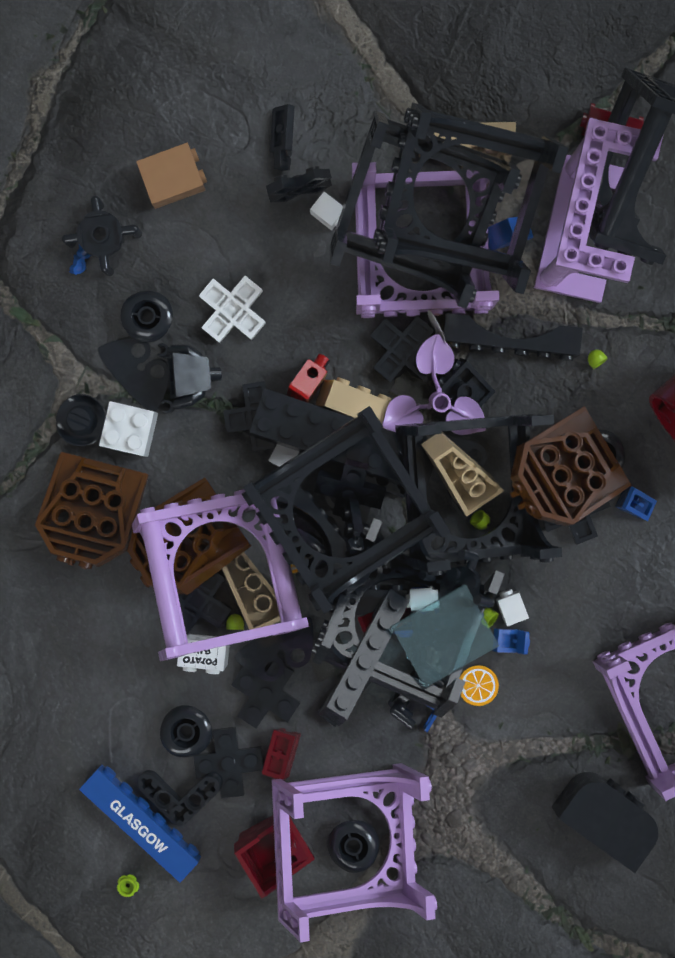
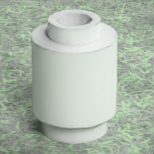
M410 589V594H406V599L410 601L407 608H411V611L416 610L419 612L434 611V608H440L438 589Z

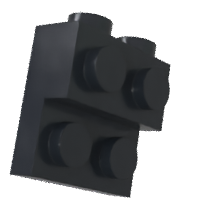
M463 358L459 360L454 359L452 368L443 376H437L442 392L449 396L452 406H454V402L458 397L464 396L476 401L481 408L496 392L475 368ZM432 381L431 385L433 387L430 389V391L433 393L436 392V387L434 382Z

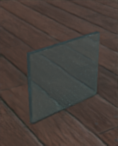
M466 584L391 626L407 654L406 658L411 661L425 688L499 646L484 619V614L473 603V597Z

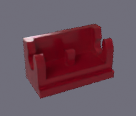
M285 728L274 729L262 770L263 775L282 779L283 781L290 776L301 733L287 732Z

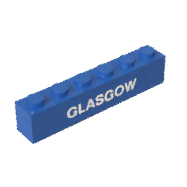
M101 765L79 790L180 883L199 863L201 858L199 850L193 844H187L177 829H171L161 814H155L149 808L150 806L145 799L132 793L133 789L126 782L121 783L115 777L116 773L110 767Z

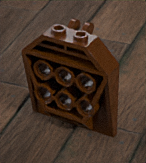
M585 406L517 446L510 477L513 481L512 486L514 489L510 492L511 496L521 495L523 498L517 505L519 510L525 508L536 519L562 526L575 524L631 486ZM566 438L571 441V448L566 445ZM544 451L550 457L549 462H546L543 458ZM578 458L583 461V468L578 466ZM556 472L561 475V482L556 480ZM590 478L595 481V488L590 486ZM568 492L573 495L572 503L567 499Z
M61 452L35 523L50 553L57 556L56 560L71 566L77 561L79 562L78 566L87 570L92 569V566L100 567L128 550L133 530L132 523L139 512L149 474ZM71 486H76L77 492L73 496H67V489ZM94 491L99 492V498L96 501L90 502L88 500L90 493ZM115 497H120L121 504L118 507H111V500ZM69 512L68 520L66 522H59L60 514ZM86 517L91 518V525L87 528H82L81 521ZM112 523L114 525L113 531L109 534L103 533L104 525Z
M203 478L155 507V511L164 509V505L178 503L179 506L187 505V501L201 498L202 502L211 500V496L217 494L209 481ZM208 513L207 518L213 519V514ZM188 518V521L180 519L185 526L192 524L190 518ZM170 522L165 525V530L168 534L172 536H179L181 534V529L177 524ZM210 522L197 527L198 530L194 534V530H192L182 540L174 558V578L178 594L188 595L252 546L237 524ZM132 530L127 550L132 557L130 563L137 571L141 572L142 576L140 579L147 588L152 587L154 589L143 538L140 533H133ZM163 538L164 543L168 542L167 549L172 548L173 542Z

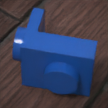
M494 628L492 651L528 654V647L530 645L528 631Z

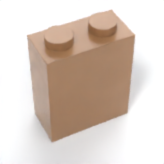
M188 142L136 161L149 198L155 209L206 191L204 183H207L203 169L198 171L196 162L199 161L195 148L190 149Z

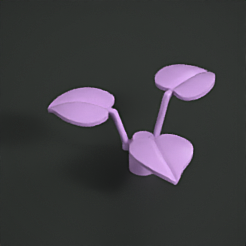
M439 334L426 339L416 354L418 370L423 374H432L436 392L430 395L428 404L416 406L415 400L407 395L393 398L386 408L382 424L385 429L396 432L395 425L423 423L424 418L419 410L433 408L438 412H445L450 409L451 411L446 415V421L485 418L480 406L470 397H458L454 402V406H452L449 396L442 392L436 373L445 374L452 368L454 354L451 347L445 343ZM486 428L454 430L452 432L458 435H468L483 432Z

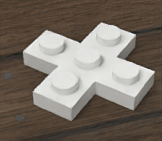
M247 276L242 278L231 293L215 279H212L200 293L199 297L216 311L203 325L202 329L219 343L234 326L252 340L266 324L262 318L250 309V306L263 290Z

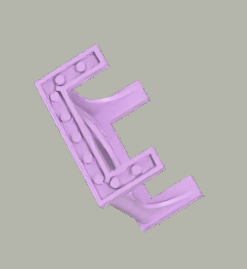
M589 118L583 140L572 156H566L562 172L560 173L534 288L601 303L606 280L579 274L578 272L625 283L630 281L635 257L586 246L607 153L611 151L630 156L641 129ZM662 139L659 143V146L655 152L652 161H656L658 159ZM609 166L611 191H615L624 170L623 167Z
M371 162L355 206L356 233L372 239L376 229L375 188H386L388 181L392 182L394 173L376 174V162ZM352 163V179L358 163ZM467 170L466 175L468 178H471L478 171L474 170V173H472L470 170ZM456 171L418 173L414 187L465 185L466 217L468 218L470 209L468 189ZM412 178L406 179V184L412 182ZM486 178L478 179L473 184V190H485L489 180ZM485 196L477 197L475 204L478 206L482 205L480 201ZM470 221L469 225L474 226L475 221ZM488 239L485 246L481 248L488 249ZM357 256L358 295L356 298V315L361 314V318H374L375 314H384V317H397V313H406L407 316L414 317L420 316V312H428V310L434 316L443 315V312L447 311L460 315L466 314L465 311H474L475 314H487L499 301V291H492L488 271L472 268L470 276L477 292L472 303L469 302L467 309L457 306L452 293L450 295L453 299L445 296L444 299L441 294L447 290L442 287L430 291L407 289L393 281L384 271L381 264ZM377 276H382L384 278V282H381L376 287L375 282H379L377 280ZM386 286H392L394 288L392 297L382 300L380 298V291ZM399 293L406 294L407 298L405 300L400 298L395 301ZM422 294L427 295L426 300L421 299Z
M245 490L236 491L234 496L225 497V494L211 496V500L203 502L201 498L187 501V505L179 506L178 503L164 505V509L156 511L154 507L140 510L141 513L137 514L132 523L133 533H140L145 544L166 648L158 652L160 661L271 635L276 636L309 627L307 617L302 618L291 566H289L282 555L285 552L281 543L276 546L269 535L272 529L268 523L265 525L259 524L262 531L255 529L254 525L259 522L256 514L251 522H244L242 519L244 510L245 512L255 510L256 513L259 512V509L254 504L249 507L243 498L242 493ZM279 496L272 498L270 501L271 506L275 509H278L276 499ZM238 507H240L238 509L237 516H229V510H231V512H234ZM207 514H213V519H208ZM188 518H190L192 524L189 526H185L180 520L188 521ZM170 522L177 524L181 529V534L179 536L168 534L165 530V525ZM210 522H230L251 532L260 542L266 554L281 623L188 643L174 578V558L182 540L195 528ZM163 538L173 542V547L167 549L168 542L164 543Z
M672 623L659 627L660 631L653 634L648 632L638 637L639 640L636 642L622 643L618 646V650L614 652L605 651L597 655L598 659L593 661L595 668L603 674L648 773L645 776L648 784L665 801L675 797V763L667 766L642 712L639 702V687L642 676L650 663L661 654L675 649V624ZM665 644V649L661 650L660 645ZM643 653L647 654V659L644 661L636 658V656H644ZM628 661H633L638 665V672L628 673V671L632 670ZM624 677L634 679V684L630 687L629 681H625Z
M399 763L393 764V769L288 783L282 779L272 780L278 921L299 942L310 941L309 918L365 908L397 907L411 909L425 920L435 919V910H437L435 896L415 882V874L417 873V865L414 861L416 842L413 838L415 820L412 815L414 798L419 801L430 800L429 793L432 786L429 776ZM373 792L379 793L378 798H374ZM389 792H394V801L389 806H384V797ZM351 796L361 797L373 802L384 814L390 832L388 854L379 871L367 882L353 888L293 897L289 815L294 819L304 818V802ZM395 809V817L392 818L391 811ZM395 854H397V863L393 862V856ZM389 867H395L398 870V878L396 880H390L387 877L386 871ZM382 878V880H383L387 885H384L383 883H380L379 885H377L378 880Z

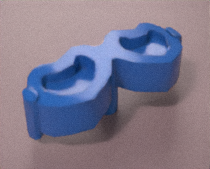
M80 245L77 255H74L73 265L70 266L69 273L75 275L86 270L85 259L91 256Z

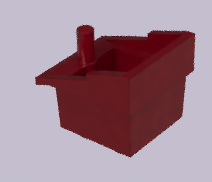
M272 815L239 833V840L234 843V854L261 899L277 889L274 819ZM289 815L292 875H294L315 860V857Z

